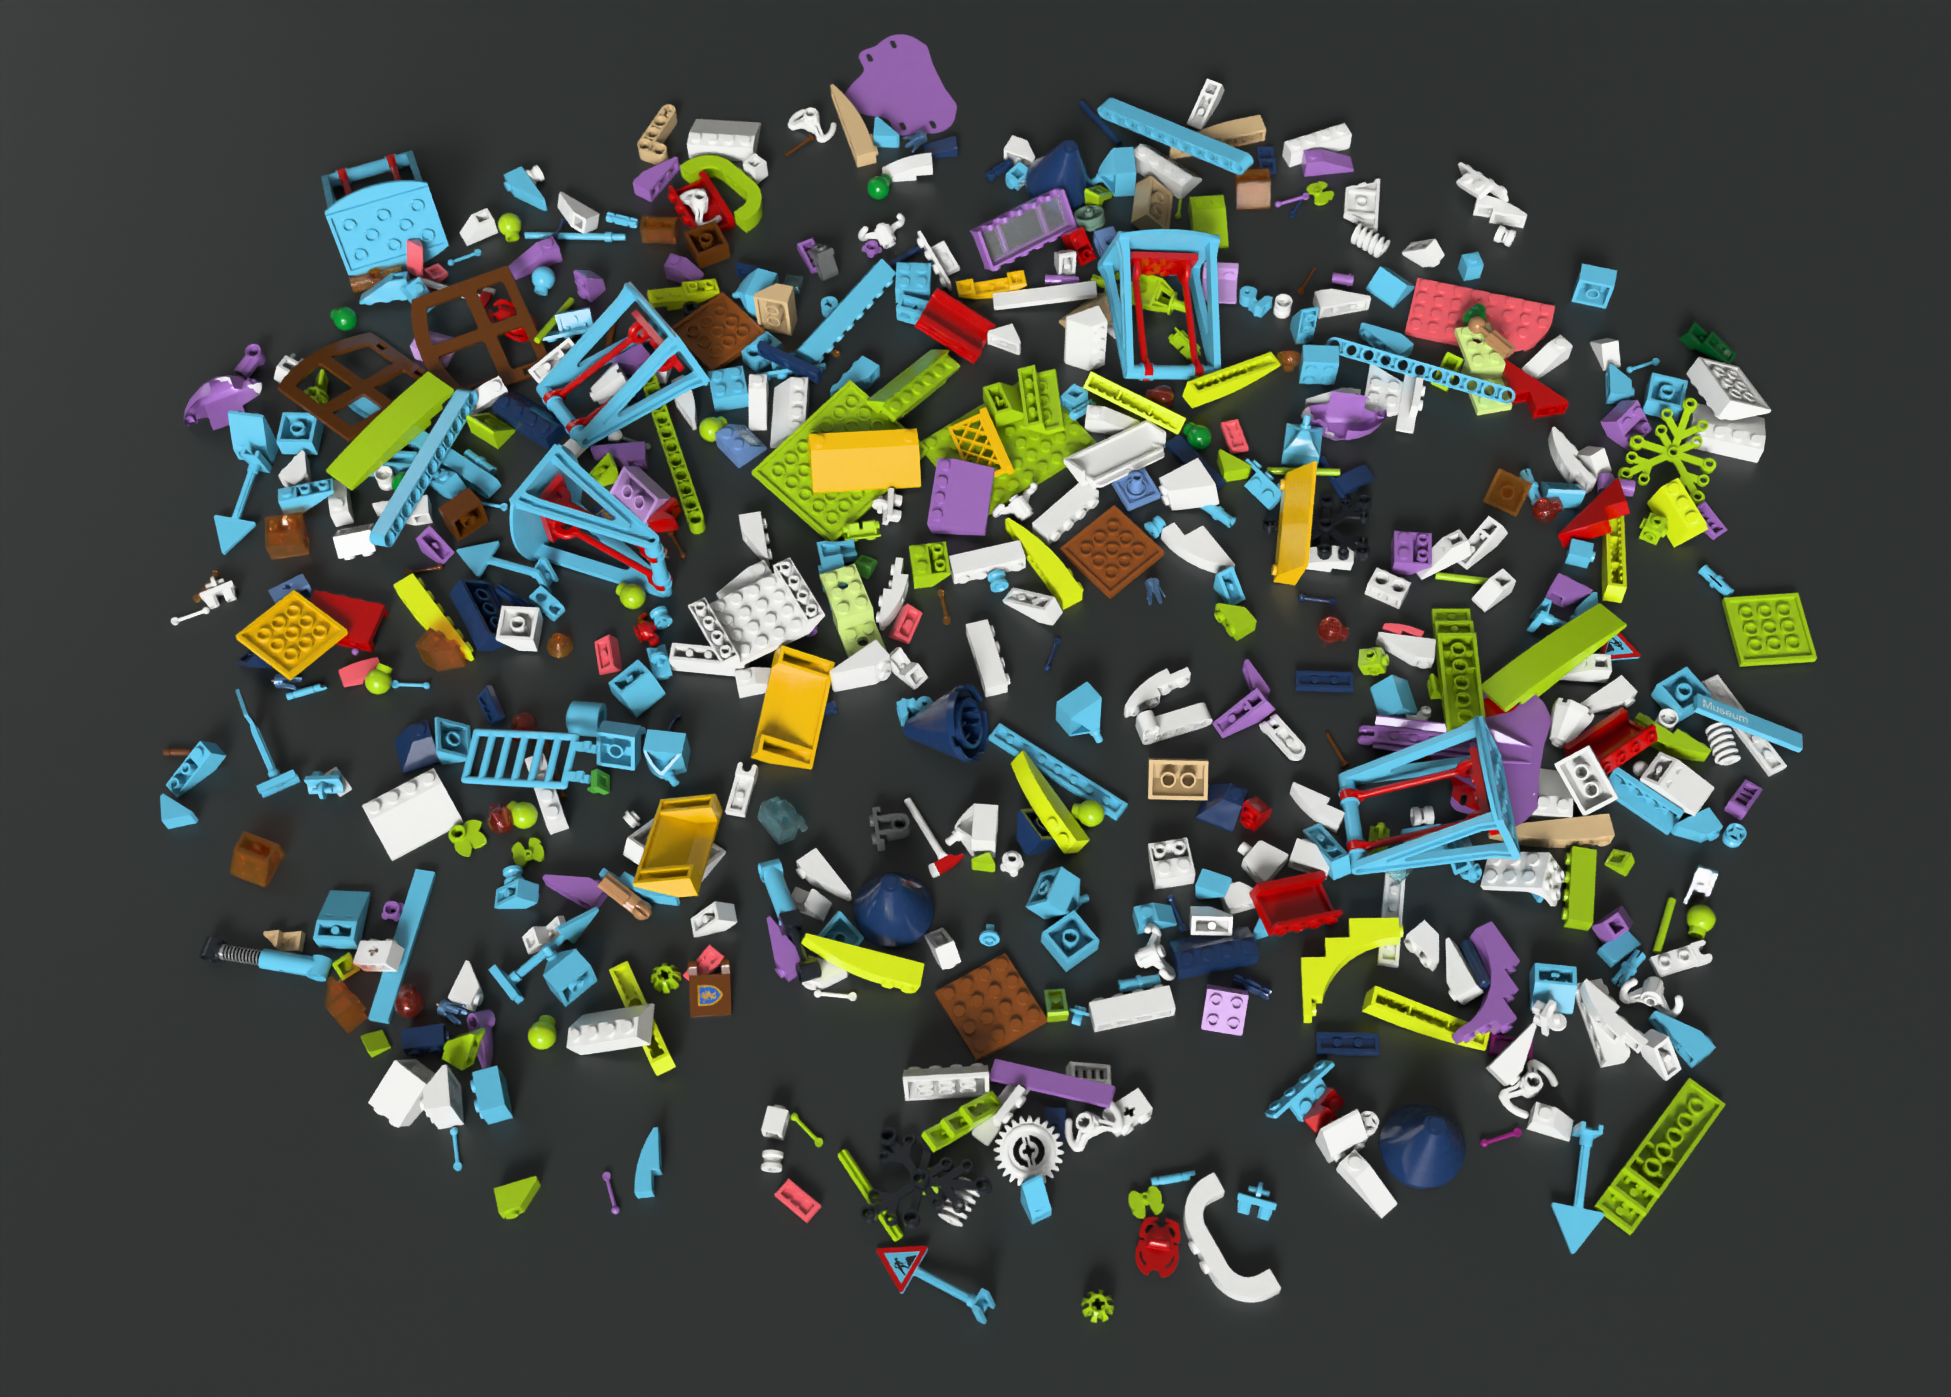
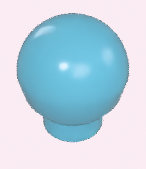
M541 266L532 273V283L535 286L534 293L543 296L548 295V290L553 287L556 277L550 268Z

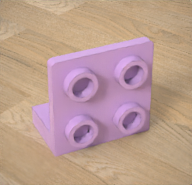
M1204 262L1202 273V290L1205 303H1207L1206 262ZM1217 262L1219 303L1236 304L1239 263Z
M1207 984L1201 1028L1203 1030L1241 1036L1243 1034L1247 1009L1248 991Z

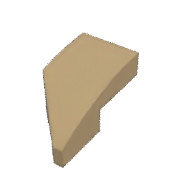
M280 930L264 931L263 935L279 951L303 953L306 935L303 931L286 933Z

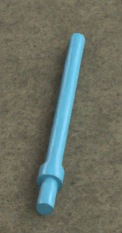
M525 232V239H546L555 232ZM559 232L557 239L605 240V242H613V240L626 241V234H613V232L585 234Z

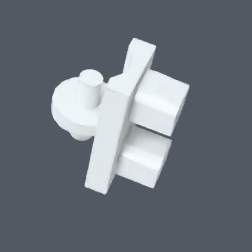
M888 488V494L884 495V497L878 496V499L872 502V507L877 510L878 514H882L883 525H888L889 521L899 522L901 519L902 511L893 509V506H901L902 496L894 494V488Z
M214 576L210 577L211 583L205 585L207 590L199 593L201 599L207 603L210 609L220 606L217 597L224 595L227 602L237 599L235 592L237 588L232 580L225 583L223 578L216 580Z
M1550 999L1546 1004L1537 1000L1532 1007V1013L1535 1014L1533 1023L1541 1027L1543 1035L1548 1036L1550 1028L1554 1031H1561L1566 1027V1018L1564 1015L1557 1013L1555 1001Z

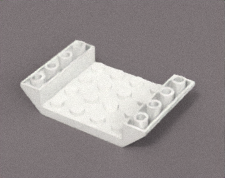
M790 557L774 564L773 574L709 604L704 597L688 605L689 610L721 665L743 666L782 645H787L809 634L825 616Z

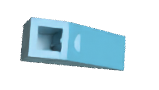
M408 271L391 273L362 293L359 301L360 305H372L376 302L388 303L399 299L407 300L400 288L410 281Z
M1319 307L1301 309L1292 317L1290 330L1295 345L1313 341Z
M1361 323L1358 335L1372 345L1373 348L1406 358L1411 355L1414 344L1401 333ZM1385 355L1386 359L1391 362V358Z
M862 355L859 360L853 363L851 369L842 375L839 382L831 387V397L849 380L862 391L870 388L880 377L879 365Z
M438 468L428 485L449 499L454 498L458 493L467 489L456 472L443 468Z
M333 478L278 489V502L284 516L302 514L333 494Z
M199 741L167 782L166 786L179 798L214 772L225 759L226 754L216 743Z
M1031 1175L1023 1180L1024 1183L1021 1184L1020 1202L1031 1224H1034L1051 1216L1052 1209L1042 1176L1038 1175L1035 1177V1175Z

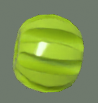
M309 386L308 389L303 391L319 404H326L329 400L327 392L322 387Z
M666 962L662 963L661 967L656 966L653 969L654 974L651 975V983L654 984L653 987L657 991L663 990V993H670L671 989L676 990L679 987L678 982L681 981V973L678 972V968L674 964L669 966V963Z
M1099 1289L1098 1294L1091 1290L1087 1293L1089 1299H1082L1081 1306L1086 1307L1082 1312L1085 1317L1092 1316L1091 1322L1097 1323V1318L1105 1322L1109 1319L1106 1313L1113 1314L1114 1306L1109 1305L1113 1302V1299L1110 1295L1107 1297L1103 1296L1104 1290ZM1096 1302L1101 1306V1310H1097L1096 1306H1094Z

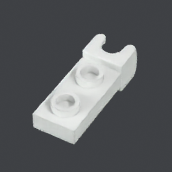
M739 762L725 811L728 815L745 818L758 777V767L753 765L750 771L745 772L743 763Z
M1700 940L1688 946L1652 956L1649 961L1656 976L1660 978L1692 967L1706 965L1712 961V954L1704 955L1699 952L1706 944L1704 940Z

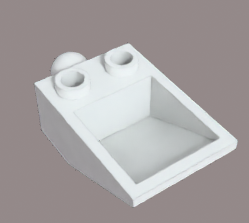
M1662 752L1658 753L1649 766L1644 761H1637L1632 768L1635 775L1641 776V783L1693 816L1698 813L1714 790L1711 784L1680 760Z

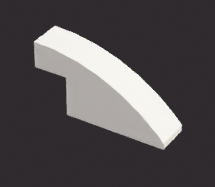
M1175 523L1162 529L1161 540L1174 553L1187 562L1216 574L1230 566H1233L1235 570L1233 561L1204 526L1186 535L1182 533Z

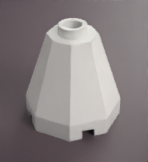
M618 363L611 365L591 387L592 392L589 394L594 402L598 401L599 404L605 403L628 381L621 367L619 368Z
M1558 698L1552 707L1549 739L1558 748H1563V746L1574 740L1592 722L1595 716L1593 713L1589 715L1590 710L1587 707L1568 699L1565 703L1562 702L1563 698Z

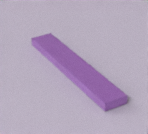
M998 1059L994 1060L989 1075L990 1081L1015 1087L1019 1084L1028 1090L1110 1108L1116 1090L1115 1086Z

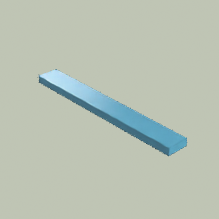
M1001 723L989 735V741L1015 757L1022 750H1025L1043 775L1084 801L1093 799L1100 802L1105 814L1117 821L1127 808L1128 803Z
M415 870L393 939L405 950L398 972L382 973L368 1017L370 1021L390 1024L436 878L435 872Z

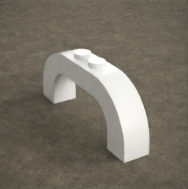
M1212 1173L1201 1179L1188 1195L1183 1214L1185 1232L1190 1241L1188 1245L1194 1255L1197 1254L1201 1262L1199 1264L1204 1274L1208 1273L1213 1283L1224 1294L1242 1302L1267 1300L1279 1294L1281 1290L1271 1270L1268 1269L1254 1277H1243L1236 1274L1228 1266L1205 1226L1203 1211L1209 1204L1222 1198L1225 1192L1215 1173Z

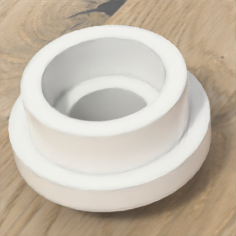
M627 810L625 812L626 814L623 816V819L633 829L641 825L639 823L641 818L634 811L629 812Z

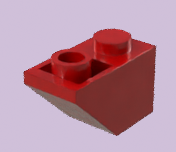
M1074 227L1061 234L1066 249L1076 251V261L1081 266L1096 259L1083 227Z
M1258 796L1248 799L1243 803L1240 821L1245 828L1255 832L1270 818L1272 808Z

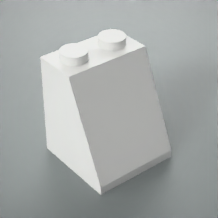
M1199 458L1159 478L1161 484L1159 489L1163 495L1161 496L1165 506L1169 505L1172 511L1219 504L1216 484Z
M417 1059L394 1060L368 1103L374 1107L373 1110L376 1113L386 1116L391 1125L398 1128L410 1126L423 1111L420 1106L423 1088L435 1073Z

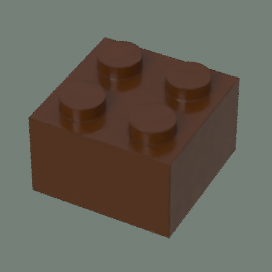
M715 221L683 232L686 247L699 269L731 258L729 245Z
M470 488L461 491L457 496L438 507L446 528L458 542L489 522L482 502Z

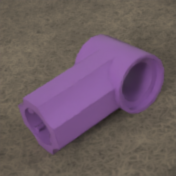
M251 344L246 347V355L234 369V373L244 380L249 378L257 367L262 366L266 362V356L258 344Z
M1611 473L1599 474L1597 494L1600 495L1618 478H1614V475ZM1619 478L1624 495L1632 497L1635 490V481Z

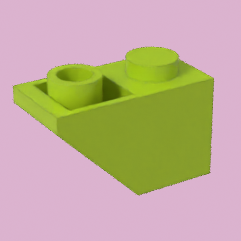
M1223 603L1216 604L1214 613L1216 620L1224 625L1227 633L1231 637L1233 636L1236 641L1255 630L1257 620L1246 607Z

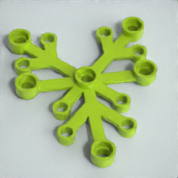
M1686 398L1681 405L1683 414L1678 427L1672 418V410L1666 408L1662 411L1661 419L1666 422L1674 437L1672 443L1666 434L1667 427L1665 425H1658L1655 429L1656 436L1660 438L1664 446L1646 441L1641 435H1633L1629 440V447L1632 450L1638 451L1645 448L1661 455L1648 460L1639 457L1634 451L1628 452L1625 458L1626 461L1630 464L1635 463L1638 465L1631 468H1621L1617 478L1631 480L1634 474L1642 471L1637 481L1639 485L1645 486L1650 480L1649 474L1652 466L1667 460L1674 463L1680 474L1679 480L1684 488L1686 485L1696 506L1701 504L1705 500V495L1697 490L1694 483L1705 487L1709 483V477L1705 474H1710L1714 471L1716 462L1712 458L1702 459L1684 453L1693 448L1701 447L1703 439L1700 436H1695L1690 442L1680 446L1682 439L1698 432H1705L1709 426L1706 420H1700L1697 425L1686 429L1690 414L1697 408V401L1694 398ZM1687 402L1693 403V406H1688ZM1667 412L1670 416L1665 417L1664 413ZM1699 424H1704L1705 428H1701ZM1658 429H1663L1664 433H1659ZM1639 439L1641 443L1637 444L1634 440ZM1694 440H1698L1700 444L1696 445ZM1670 451H1675L1676 455L1670 454ZM1633 455L1635 459L1631 460L1628 456ZM1682 461L1700 466V470L1705 474L1698 476L1687 472ZM1706 462H1710L1712 466L1708 467ZM1623 472H1628L1629 476H1624ZM1645 477L1647 481L1642 482L1640 478ZM1704 478L1706 483H1702L1700 479ZM1694 495H1699L1701 499H1695Z

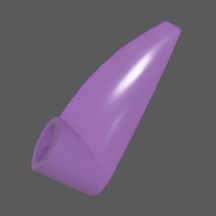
M489 1009L470 1013L467 1017L469 1032L482 1027L486 1029L477 1053L482 1069L490 1068L493 1058L492 1027L495 1024V1016Z

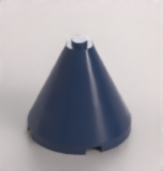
M1064 140L1031 163L1025 178L1026 190L1031 199L1053 188H1062L1067 196L1071 211H1075L1084 205L1085 188L1092 187V181L1075 141ZM1056 198L1043 204L1047 210L1061 213Z
M958 685L909 718L903 726V732L909 739L966 763L977 762L980 760V758H977L979 754H984L986 751L989 735L987 710L982 711L979 701H983V698L973 685Z
M903 872L879 874L868 880L861 887L855 898V923L863 937L878 947L890 949V947L902 946V948H906L921 940L932 925L934 919L932 895L926 885L913 875Z
M1411 1104L1401 1107L1389 1116L1379 1136V1147L1386 1169L1399 1182L1412 1188L1425 1190L1426 1188L1441 1187L1447 1184L1460 1171L1465 1159L1466 1144L1460 1127L1450 1115L1431 1105Z

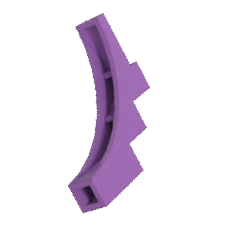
M1492 921L1476 928L1469 937L1491 983L1487 988H1484L1482 1002L1475 1017L1459 1028L1452 1036L1456 1044L1462 1041L1468 1043L1478 1033L1484 1035L1491 1031L1493 1035L1499 1032L1505 1034L1513 1028L1512 1024L1517 1019L1508 1004L1515 999L1514 995L1519 990L1510 978V975L1516 971L1515 967L1519 964L1520 960Z

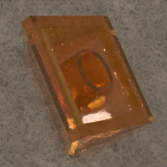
M1499 468L1483 502L1517 517L1528 498L1533 483Z

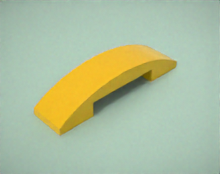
M1024 270L1007 273L1005 278L976 283L973 282V279L956 281L958 296L961 298L988 299L993 298V293L1020 290L1027 286Z

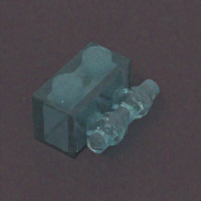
M777 796L761 803L757 819L778 845L795 839L798 828L802 832L808 829L804 818L795 812V807L788 803L786 799L781 801Z

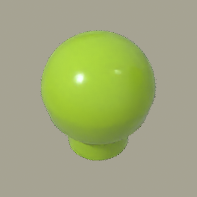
M513 213L503 214L498 220L500 232L505 235L508 242L519 240V232L522 225L520 218Z
M722 416L718 418H705L700 423L699 433L704 440L714 442L716 441L715 433L727 426L728 423Z
M621 582L616 588V594L620 596V601L626 608L637 609L644 604L646 593L640 585Z
M378 663L376 669L369 671L365 677L366 688L373 694L386 693L391 688L392 678L390 674L393 669Z
M1092 799L1086 800L1081 804L1075 803L1071 814L1074 819H1078L1083 825L1094 827L1103 821L1105 811L1100 802Z
M511 801L505 809L506 815L510 816L512 823L520 829L532 827L538 818L536 807L528 802L517 803L516 801Z
M1695 905L1689 909L1686 917L1689 926L1688 934L1699 939L1705 938L1706 932L1711 930L1716 922L1715 913L1710 907Z
M542 1015L539 1021L534 1023L529 1029L528 1040L534 1048L544 1050L550 1048L555 1043L557 1031L555 1028L556 1020L553 1017Z

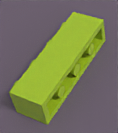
M1572 846L1569 853L1566 852L1564 864L1567 865V871L1564 872V883H1566V889L1563 890L1562 901H1565V907L1562 908L1561 912L1564 927L1588 931L1593 924L1597 850Z

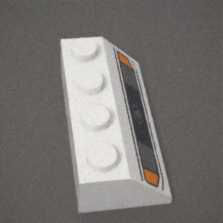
M1140 144L1134 149L1136 172L1145 178L1149 176L1154 177L1178 199H1183L1202 181V178L1149 145Z

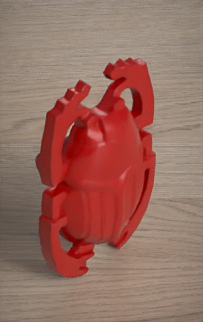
M500 299L493 304L495 307L498 305V312L491 314L492 310L490 309L487 313L491 323H496L493 320V316L499 322L517 315L513 303L504 299ZM501 305H507L510 308L502 307ZM530 314V317L535 325V328H537L536 321ZM523 328L505 333L507 337L518 342L529 340Z
M1157 1216L1144 1218L1139 1232V1237L1144 1238V1241L1139 1240L1136 1247L1135 1258L1137 1267L1145 1275H1149V1272L1152 1270H1157L1160 1273V1277H1167L1174 1272L1179 1259L1178 1245H1173L1174 1243L1179 1244L1180 1241L1179 1223L1166 1218L1165 1221L1169 1224L1159 1227L1153 1222L1159 1219ZM1153 1225V1228L1148 1233H1145L1146 1227ZM1169 1227L1175 1231L1174 1237L1171 1236L1168 1230ZM1139 1252L1142 1253V1257L1146 1265L1142 1263ZM1175 1257L1170 1267L1165 1268L1171 1262L1172 1258Z

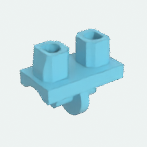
M665 644L656 648H646L655 679L662 681L669 679V676H673Z
M339 770L332 771L330 775H324L320 771H313L311 776H305L304 781L307 784L308 793L318 794L320 799H326L327 794L344 793L345 791L343 777Z
M1262 1182L1258 1183V1187L1249 1185L1248 1192L1256 1194L1255 1196L1241 1192L1237 1194L1239 1213L1249 1215L1251 1204L1260 1206L1257 1218L1267 1221L1272 1211L1276 1209L1277 1204L1276 1202L1260 1198V1196L1269 1198L1270 1191L1262 1189Z

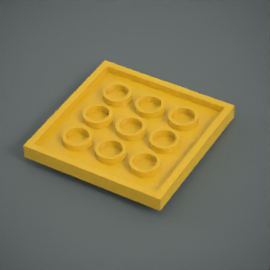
M293 590L236 634V638L287 679L292 680L344 638L348 632L346 628Z

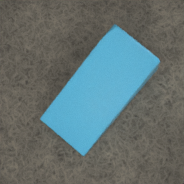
M1626 931L1617 939L1601 946L1597 954L1612 968L1641 944L1629 931Z

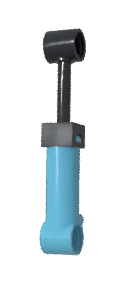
M779 858L758 863L761 881L766 885L777 914L780 932L782 936L792 937L799 955L800 962L795 964L799 981L802 983L821 978L822 972L818 959L816 957L808 958L804 945L801 944L802 940L798 931L802 930L803 919L799 909H796L783 876V868Z

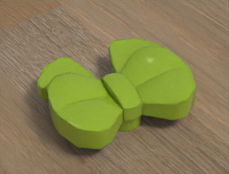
M1323 181L1312 183L1306 188L1308 194L1315 197L1314 204L1317 206L1325 205L1334 197L1333 191H1322L1327 187V183Z
M537 838L529 839V849L525 850L522 844L517 842L511 850L515 864L522 868L532 859L538 862H542L545 859V852L541 846V841Z
M1150 1186L1147 1192L1142 1194L1131 1191L1128 1196V1203L1133 1211V1215L1139 1219L1145 1218V1206L1150 1205L1155 1215L1160 1214L1163 1210L1162 1195L1155 1186Z

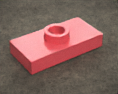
M1239 420L1221 422L1220 427L1230 454L1248 451L1249 447Z
M710 944L696 959L698 962V975L713 974L721 965V960L726 959L725 956ZM687 970L683 977L689 981V971Z
M789 1178L774 1194L777 1199L806 1223L821 1208V1205Z

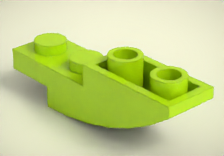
M1640 712L1633 721L1645 728L1650 724L1655 725L1658 740L1651 744L1650 747L1667 755L1684 760L1704 762L1712 751L1704 743L1690 737L1688 733L1677 728L1673 734L1666 727L1660 726L1649 716L1643 715Z

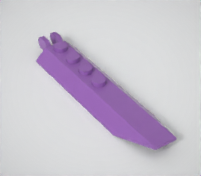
M1376 715L1375 726H1360L1359 732L1363 735L1359 736L1358 743L1366 746L1373 744L1375 749L1399 751L1446 733L1445 723ZM1489 728L1501 753L1503 763L1532 764L1533 747L1496 729ZM1472 738L1430 755L1450 758L1470 756L1469 748L1478 747L1477 738Z

